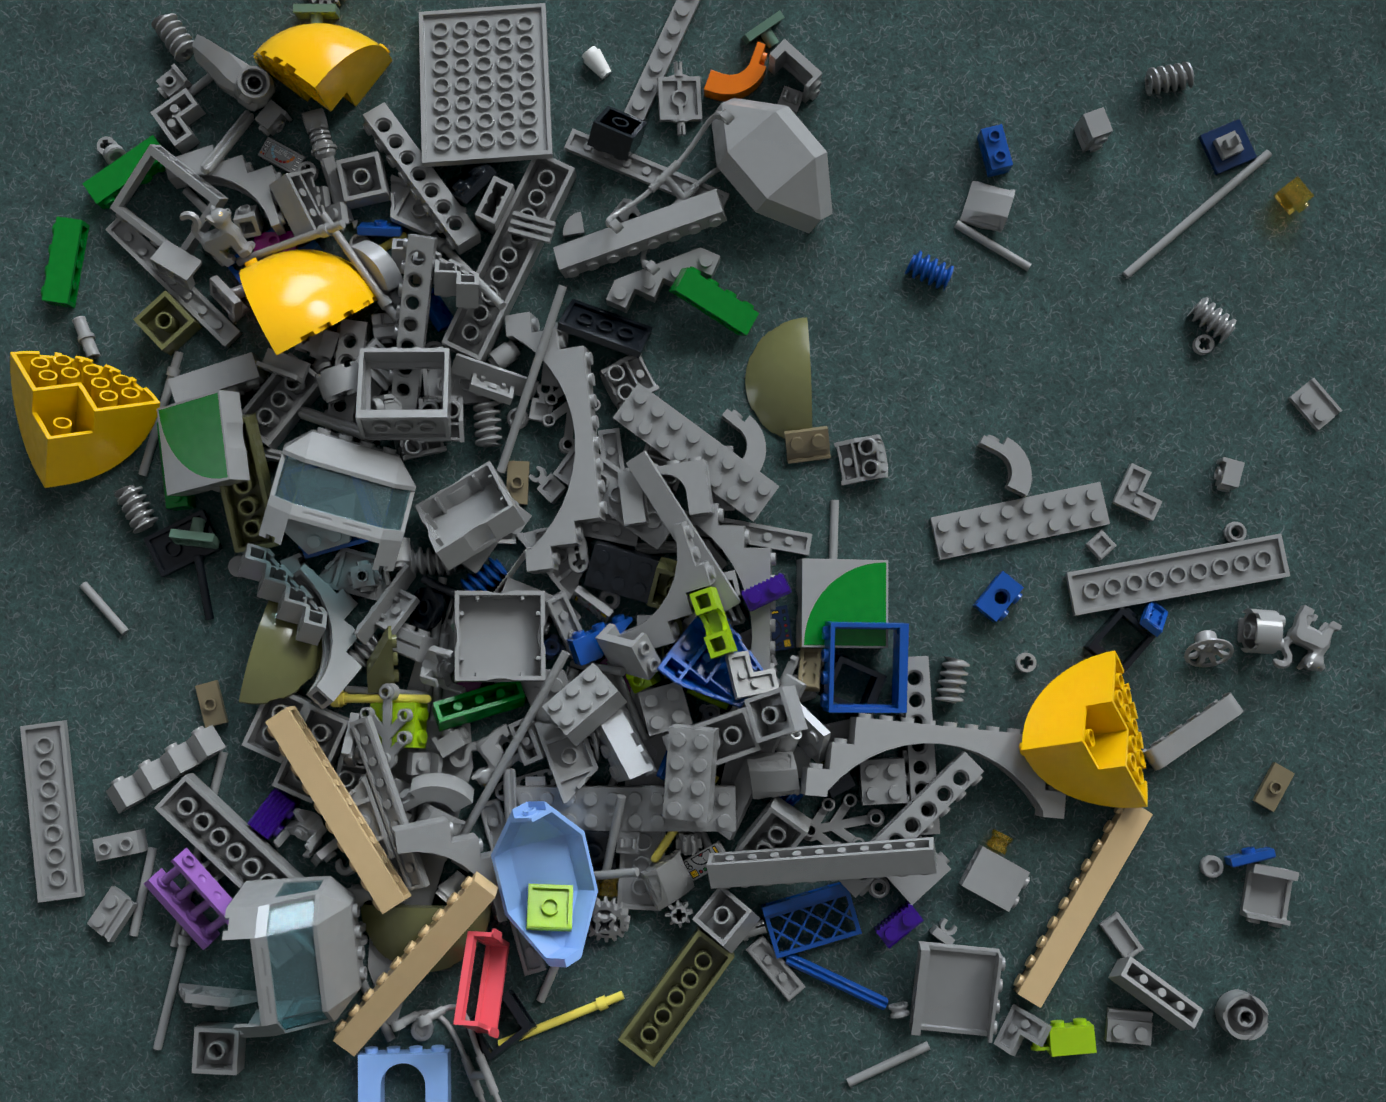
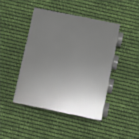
M919 941L909 1021L911 1035L920 1036L921 1030L987 1036L988 1042L992 1043L993 1034H997L995 1016L996 1013L999 1014L1000 1012L998 992H1002L1003 980L1000 976L1001 971L1005 970V957H1002L1000 950L996 948Z

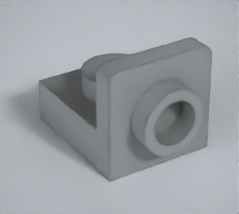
M431 751L408 752L406 774L441 773L443 758L440 753Z

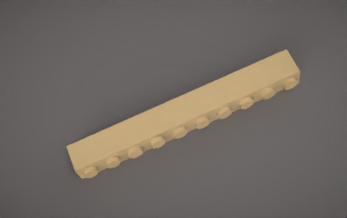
M296 706L286 707L265 721L268 726V733L278 742L279 751L289 760L292 772L300 778L303 783L302 788L304 792L311 796L314 801L315 810L323 816L326 821V828L330 833L334 834L339 849L347 855L351 869L358 873L361 878L362 887L369 891L375 908L384 914L412 896Z
M1115 807V816L1112 821L1108 820L1103 827L1104 835L1101 840L1097 839L1092 846L1093 854L1090 859L1086 858L1082 863V872L1079 878L1075 877L1069 887L1071 891L1068 897H1063L1058 906L1060 910L1057 916H1052L1047 924L1049 929L1046 935H1042L1036 943L1038 948L1035 954H1031L1027 958L1025 971L1016 977L1013 984L1015 986L1014 991L1041 1008L1152 817L1153 814L1144 808Z
M477 871L472 877L467 876L460 886L461 890L458 893L453 892L446 902V907L444 909L439 908L432 917L433 921L429 926L425 924L418 933L419 937L415 942L411 940L404 949L405 953L401 958L397 956L390 965L391 969L387 973L383 972L378 977L377 985L373 989L369 988L364 993L363 1001L359 1005L357 1003L353 1005L348 1012L349 1017L346 1020L341 1019L334 1029L336 1034L333 1041L355 1056L494 900L498 890L496 885Z

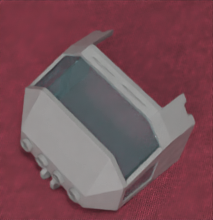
M319 427L317 431L312 429L284 444L260 526L259 536L269 538V535L275 537L274 542L281 545L288 519L379 543L372 570H379V566H384V570L393 571L416 490V485L399 454H395L396 450L383 446V449H378L374 447V443L361 439L359 442L352 441L353 436L348 434H340L339 437L330 435V430Z
M332 876L246 881L227 906L225 919L229 920L228 931H223L222 940L250 939L258 998V1008L249 1023L235 1024L233 1027L236 1031H240L242 1038L277 1036L335 1022L360 990L363 981L367 979V967L363 966V959L365 957L363 945L367 944L368 937L362 934L366 930V923L358 922L360 905L359 903L356 904L355 895Z

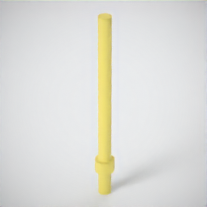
M619 991L607 997L603 995L596 998V1001L539 1023L536 1029L520 1041L596 1010H605L609 1008V1005L624 1000V994L622 991ZM514 1034L499 1039L498 1045L503 1044Z

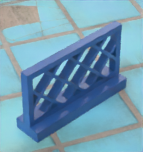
M841 882L761 905L776 958L862 934L850 892ZM846 896L848 905L844 912L833 907L837 898ZM820 903L829 907L823 918L812 913L815 905ZM831 909L842 914L837 926L826 921ZM849 909L851 911L852 917L847 914ZM796 910H802L807 913L802 925L791 919ZM810 915L821 921L816 932L804 927ZM780 916L786 920L780 931L772 927L770 918ZM845 917L854 922L855 930L846 932L840 928ZM788 922L800 927L795 938L783 933ZM824 923L835 929L831 937L824 938L818 934ZM802 930L814 935L810 943L803 944L797 941ZM774 932L778 933V936H777L776 939H775ZM781 936L792 941L789 949L779 952L777 943Z

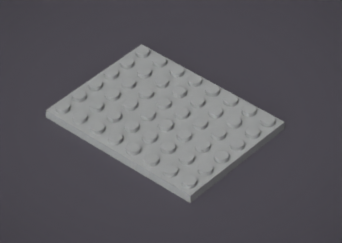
M538 3L419 12L421 150L423 167L553 158L546 4Z

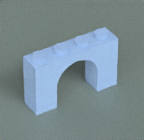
M413 1045L409 1049H400V1046H389L387 1050H378L377 1046H368L358 1054V1102H385L386 1072L390 1067L401 1063L410 1064L422 1073L425 1080V1102H451V1048L445 1049V1045H433L431 1049H423L421 1045Z

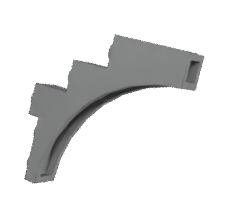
M213 145L176 156L177 159L210 185L225 186L240 191L252 198L265 210L269 222L277 235L286 233L284 225L287 224V220L283 212H280L279 204L269 184L280 178L282 174L281 172H276L272 165L254 171L252 163L247 162L243 155L228 160L223 159L211 175H206L200 168L201 164L215 148ZM166 168L168 179L176 189L189 186Z
M686 520L673 525L677 542V565L668 595L659 609L649 619L638 626L623 631L618 637L635 640L641 633H646L654 648L674 643L679 639L678 635H680L677 622H674V619L688 616L695 612L689 595L691 591L710 586L715 582L716 572L713 565H710L708 560L704 562L699 561L701 554L699 548L694 546L692 540L694 538L691 525L687 524Z
M304 563L293 574V580L299 586L303 585L314 597V603L318 607H323L328 612L326 629L322 635L320 669L314 684L306 695L319 707L325 709L334 702L362 668L356 659L346 652L357 637L353 634L355 631L354 627L344 620L358 603L343 589L336 593L330 585L325 583L314 570Z
M445 816L391 827L393 847L397 854L422 852L444 856L465 866L473 874L476 871L498 887L491 859L492 851L483 852L482 839L478 838L474 832L451 837L454 835L453 824ZM498 888L496 897L490 904L492 905L493 917L498 922L507 921V917L504 913Z

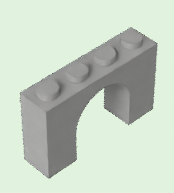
M691 457L688 458V462L680 463L679 460H672L666 462L667 465L664 466L655 464L663 478H675L683 483L687 493L689 515L691 517L715 514L708 462L705 459ZM624 468V472L618 473L624 525L628 528L649 525L647 496L630 469Z

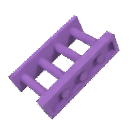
M185 848L171 860L174 867L166 873L161 868L144 885L204 950L220 935L217 929L225 923L229 924V920L225 919V912L232 898L195 856ZM180 873L190 882L182 890L173 881ZM195 890L205 899L197 906L187 897ZM209 907H212L219 915L212 923L203 915V912Z

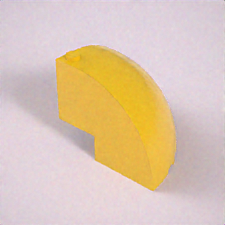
M311 23L290 27L272 36L253 54L254 60L261 68L307 102L312 97L330 112L342 97L357 106L392 62L389 55L390 51L383 44H378L355 30L328 23Z
M288 250L270 255L259 261L255 257L245 262L244 265L246 267L239 272L249 304L276 355L301 343L309 336L320 333L329 327L328 325L332 326L350 314H354L378 300L352 263L339 256L319 250Z
M39 351L10 352L11 386L19 429L29 459L45 488L81 482L112 469L129 457L152 430L157 419V408H160V401L147 387L142 388L136 384L137 379L121 375V370L107 364L104 367L93 364L92 359L75 356V359H72L58 352H55L54 356L40 355Z
M1116 651L1105 652L1073 665L1044 688L1027 715L1019 750L1042 780L1068 796L1108 807H1148L1147 781H1144L1142 769H1146V762L1141 750L1144 749L1142 734L1138 732L1136 721L1138 715L1135 703L1132 702L1129 683L1124 684L1122 676L1124 669Z

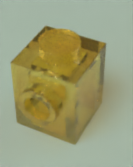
M1298 176L1273 195L1289 215L1296 210L1298 213L1302 212L1310 205L1307 201L1314 197Z

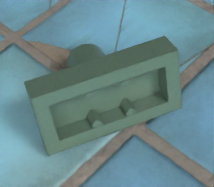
M293 4L295 16L298 19H310V24L323 23V19H340V10L336 4Z
M779 10L747 32L742 37L745 44L747 45L761 36L768 49L776 45L779 40L771 28L785 18L782 12Z
M198 517L192 518L190 531L171 529L169 534L170 539L178 545L218 549L220 540L215 534L203 532L206 520Z

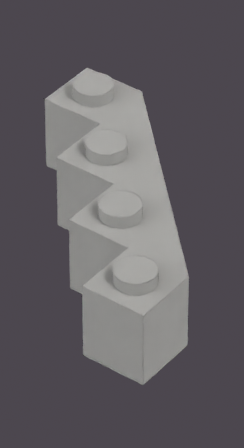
M393 238L392 259L399 271H401L402 260H406V252L403 251L404 239ZM436 251L433 275L434 295L442 297L456 296V307H462L463 309L478 308L479 273L473 270L470 272L464 270L462 264L452 259L447 261L442 258L441 253ZM419 252L413 254L414 262L422 264L424 261L423 255ZM413 274V283L421 285V278Z
M700 247L658 263L657 265L660 270L655 275H652L646 269H642L614 280L606 298L607 305L627 313L635 295L655 303L663 284L671 287L682 268H690V266L701 271V276L704 278L713 279L720 264V256Z
M247 543L240 560L237 576L258 581L257 597L278 603L276 618L298 624L296 640L318 646L326 629L328 612L323 607H318L314 603V597L303 585L299 586L293 580L294 575L284 564L280 565L274 559L275 554L270 549Z
M211 725L207 728L200 726L191 732L192 736L187 741L179 745L175 742L164 749L165 753L160 758L152 762L148 759L138 765L139 769L133 775L127 778L120 776L111 782L112 786L106 790V793L118 813L120 814L141 803L149 795L157 793L171 784L176 778L184 776L197 768V765L213 758L226 748L214 726Z

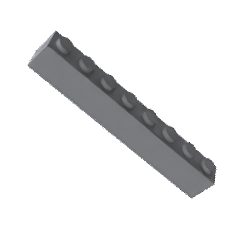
M716 189L622 222L621 224L624 228L618 234L608 227L555 246L553 249L560 272L565 279L568 277L573 278L582 272L596 270L602 265L616 263L624 257L636 256L641 251L655 249L669 241H677L683 236L697 234L709 227H717L727 221L720 197Z

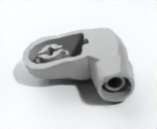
M196 35L192 44L195 61L210 75L214 82L248 110L255 112L264 108L275 93V84L272 77L258 66H250L203 36Z

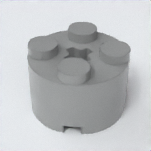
M357 361L350 362L351 366L345 367L343 363L325 369L320 374H315L324 401L335 404L344 401V396L346 395L357 396L359 367Z
M1245 609L1242 612L1246 614L1244 618H1239L1237 640L1243 644L1244 648H1241L1243 652L1274 654L1284 648L1283 628L1285 627L1286 619L1283 615H1279L1275 610Z
M1239 989L1230 990L1219 998L1214 1011L1219 1025L1237 1039L1255 1040L1261 1037L1267 1030L1269 1015L1267 1007L1260 999L1246 991Z

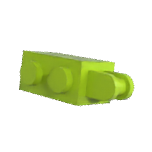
M1075 1018L1071 1023H1064V1020L1050 1021L1051 1024H1049L1052 1028L1046 1039L1047 1044H1044L1043 1047L1035 1043L1031 1045L1032 1051L1047 1050L1052 1057L1097 1053L1094 1025L1087 1021L1086 1018Z

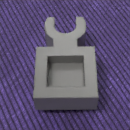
M540 383L536 390L539 398H532L528 420L542 422L543 416L548 413L551 414L553 406H548L544 401L547 393L541 391L542 384ZM550 386L549 392H553V386ZM546 417L545 422L550 424L551 417Z
M537 466L536 468L540 471V476L536 478L530 474L529 478L533 482L540 483L537 490L550 503L555 504L568 488L552 473L547 476L546 470Z

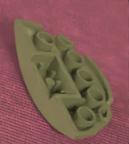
M807 317L784 322L772 331H769L757 343L755 350L749 358L746 369L745 387L751 409L754 410L760 419V423L766 429L784 439V431L812 428L811 363Z
M269 600L261 618L245 670L239 703L258 705L268 704L269 701L278 698L285 699L298 692L308 679L311 680L321 665L322 637L318 646L297 641L298 624L276 618L277 602Z
M364 903L361 907L363 923H366V932L373 945L385 958L393 962L397 956L401 958L405 953V947L411 940L416 941L421 928L425 924L428 926L433 921L432 917L439 908L444 909L446 906L405 905L400 903L382 914L381 911L375 908L373 903ZM492 905L486 907L430 972L450 968L463 959L467 931H487Z

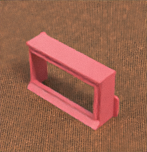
M493 928L491 932L467 931L453 1022L454 1025L466 1027L475 1031V1033H486L493 1038L499 1037L498 1023L510 946L509 942L502 939V932ZM478 941L486 946L475 1021H466L467 1003Z

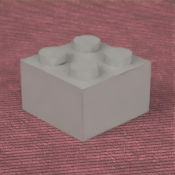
M378 151L336 160L344 202L350 209L390 201V189L384 161Z
M669 683L637 693L649 736L669 731V727L673 724H692L682 686Z
M795 685L783 686L744 700L757 744L770 742L808 729Z
M903 757L872 758L858 764L860 804L907 803L905 762Z
M717 888L692 920L732 954L760 918L727 889Z
M203 1021L194 1027L192 1073L239 1074L245 1066L246 1038H242L240 1031H236L233 1027L235 1024L247 1023Z

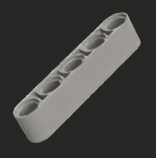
M1231 692L1222 695V699L1219 701L1216 699L1206 706L1203 712H1197L1186 720L1187 723L1178 725L1168 732V736L1161 737L1152 743L1148 750L1145 748L1142 751L1154 771L1162 769L1243 712V709Z

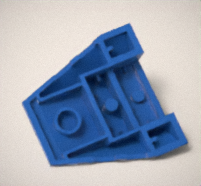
M696 616L663 658L657 670L675 684L741 708L745 703L744 700L748 698L735 700L725 656L716 659L710 658L704 637H706L705 627L701 618ZM726 616L738 650L737 652L748 651L741 641V636L735 632L729 623L730 620ZM749 650L753 672L762 671L763 668Z

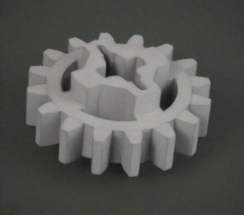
M604 896L603 901L596 897L588 936L596 935L597 941L604 938L605 942H608L609 938H612L614 942L617 941V935L624 937V932H628L630 923L628 908L623 909L624 903H615L616 898L608 901L607 896Z

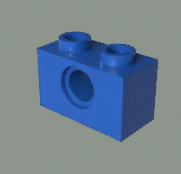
M1002 124L981 129L977 139L987 176L992 177L1008 173L1013 166Z
M1001 571L973 604V607L992 622L1002 621L1009 613L1007 610L1011 603L1016 604L1023 594L1020 592L1024 587L1004 571ZM997 592L1004 595V602L1002 604H998L995 601V594Z

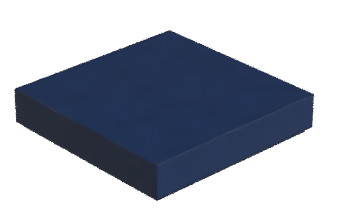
M1240 119L1198 137L1215 175H1219L1257 158ZM1235 130L1242 141L1241 144L1244 150L1222 161L1213 141Z

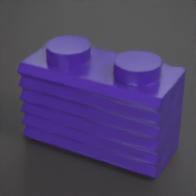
M782 573L770 577V579H766V581H762L758 585L754 584V587L750 586V589L746 588V591L742 590L741 592L750 612L792 593Z
M275 787L247 824L266 839H271L274 836L277 837L285 828L283 826L287 819L291 820L295 816L293 811L300 802L287 792Z
M905 901L902 907H898V910L895 909V912H891V915H888V918H885L884 921L881 920V924L878 923V926H874V930L890 949L924 920L908 901Z

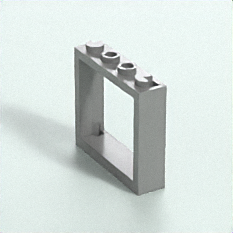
M150 144L110 209L116 213L117 218L130 223L135 232L148 237L153 246L159 248L167 240L126 208V205L154 161L157 160L210 201L200 217L202 223L200 231L203 233L207 232L212 225L205 220V217L211 213L210 206L223 208L228 198L161 145ZM191 231L180 248L192 255L200 241L195 238Z

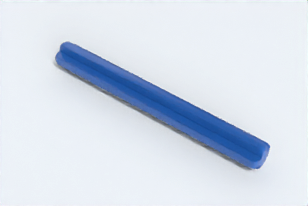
M795 954L787 955L785 959L787 965L877 1008L884 1010L887 1007L888 999L815 963Z

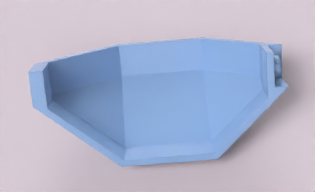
M528 801L512 809L491 853V859L505 916L549 966L567 968L582 957L598 893L584 830L545 801ZM528 883L573 885L571 932L526 930Z

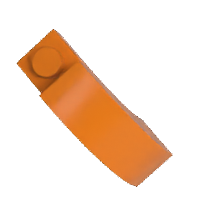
M757 42L749 65L738 74L727 75L711 70L704 88V97L717 101H728L732 98L742 99L754 92L766 75L767 67L764 66L768 53L765 52L766 44Z

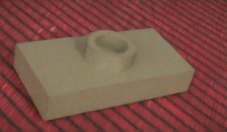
M509 461L507 465L506 488L519 505H528L529 461Z
M801 648L798 680L807 685L804 691L820 692L823 663L821 652L823 648Z
M218 680L195 686L205 728L211 725L217 726L228 723Z
M1273 762L1252 801L1274 812L1295 773Z

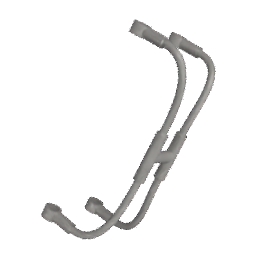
M728 109L712 114L680 158L674 160L648 186V189L643 194L608 216L605 220L606 226L618 234L624 227L616 218L640 203L652 192L654 193L664 183L677 197L673 204L691 198L700 189V186L720 172V169L718 167L714 168L696 183L694 182L685 192L679 188L671 176L681 167V163L694 149L709 125L715 119L722 120L726 125H729L735 119L733 114ZM644 250L640 256L642 267L652 275H655L660 268L654 261L646 260L647 250Z
M456 1004L440 1006L434 1010L414 1011L390 1023L393 1032H396L416 1020L419 1027H423L433 1020L439 1019L448 1029L457 1045L464 1069L479 1102H486L479 1080H485L490 1095H493L495 1102H502L484 1053L480 1050L475 1032L468 1029L477 1055L476 1059L480 1071H475L456 1031L443 1016L446 1011L455 1010ZM466 1013L465 1020H466V1021H470V1019H469V1017H468V1015H467V1013Z

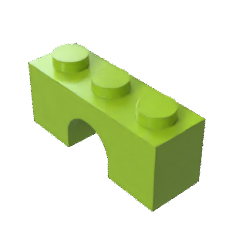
M708 587L689 594L696 616L701 618L705 627L706 637H704L710 658L716 659L737 652L738 650L717 588Z

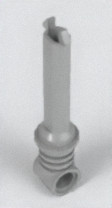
M319 108L301 113L312 145L311 155L315 156L321 163L333 204L344 202L337 164L334 158L338 148L330 136L324 110ZM347 206L349 223H352L353 228L356 229L358 220L353 219L351 209Z

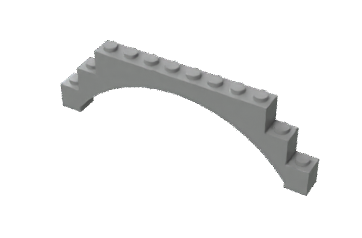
M530 312L506 315V337L513 342H521L536 353L543 331H539L540 324L538 318ZM557 329L552 331L543 361L551 369L566 396L574 426L575 457L569 488L560 510L544 535L531 549L525 550L527 572L532 574L559 571L558 565L561 563V558L557 549L582 546L581 540L584 539V530L580 524L605 521V514L608 512L607 504L603 501V493H605L606 489L604 480H601L603 461L599 458L601 440L600 437H597L599 419L595 415L597 397L593 394L595 376L591 373L593 355L584 346L566 348V338Z
M713 503L714 515L691 517L693 526H699L724 551L734 566L745 591L746 588L750 589V586L754 587V584L758 585V583H762V581L775 576L772 575V566H776V553H772V548H746V544H750V530H746V526L720 525V522L724 521V508H720V504ZM776 600L750 612L752 626L751 652L763 670L775 668V663H771V654H775L776 648L775 641H772V632L776 630V620L772 619V610L776 609ZM732 706L730 711L737 709L738 707Z
M858 713V717H850L848 743L847 739L834 738L833 742L828 743L824 768L823 764L809 763V767L802 766L800 794L827 797L828 790L843 775L868 758L897 747L926 743L954 746L986 759L1017 784L1035 808L1036 816L1064 819L1066 794L1052 786L1046 785V782L1034 772L1025 756L1021 755L1019 750V744L1022 742L1023 734H1020L1021 729L1007 728V732H999L1000 727L986 726V730H979L978 725L965 724V728H959L957 723L944 722L943 726L936 725L934 720L922 719V724L914 723V718L901 717L900 722L893 721V716L880 715L879 719H871V714Z

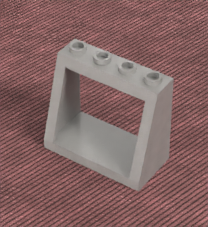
M360 348L356 421L361 440H451V356L449 348ZM371 369H442V409L371 410Z

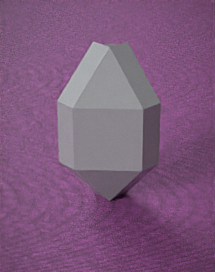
M732 98L720 104L714 113L728 109L735 119L729 125L717 119L712 122L716 164L756 213L806 233H810L822 219L833 214L827 151L788 106Z

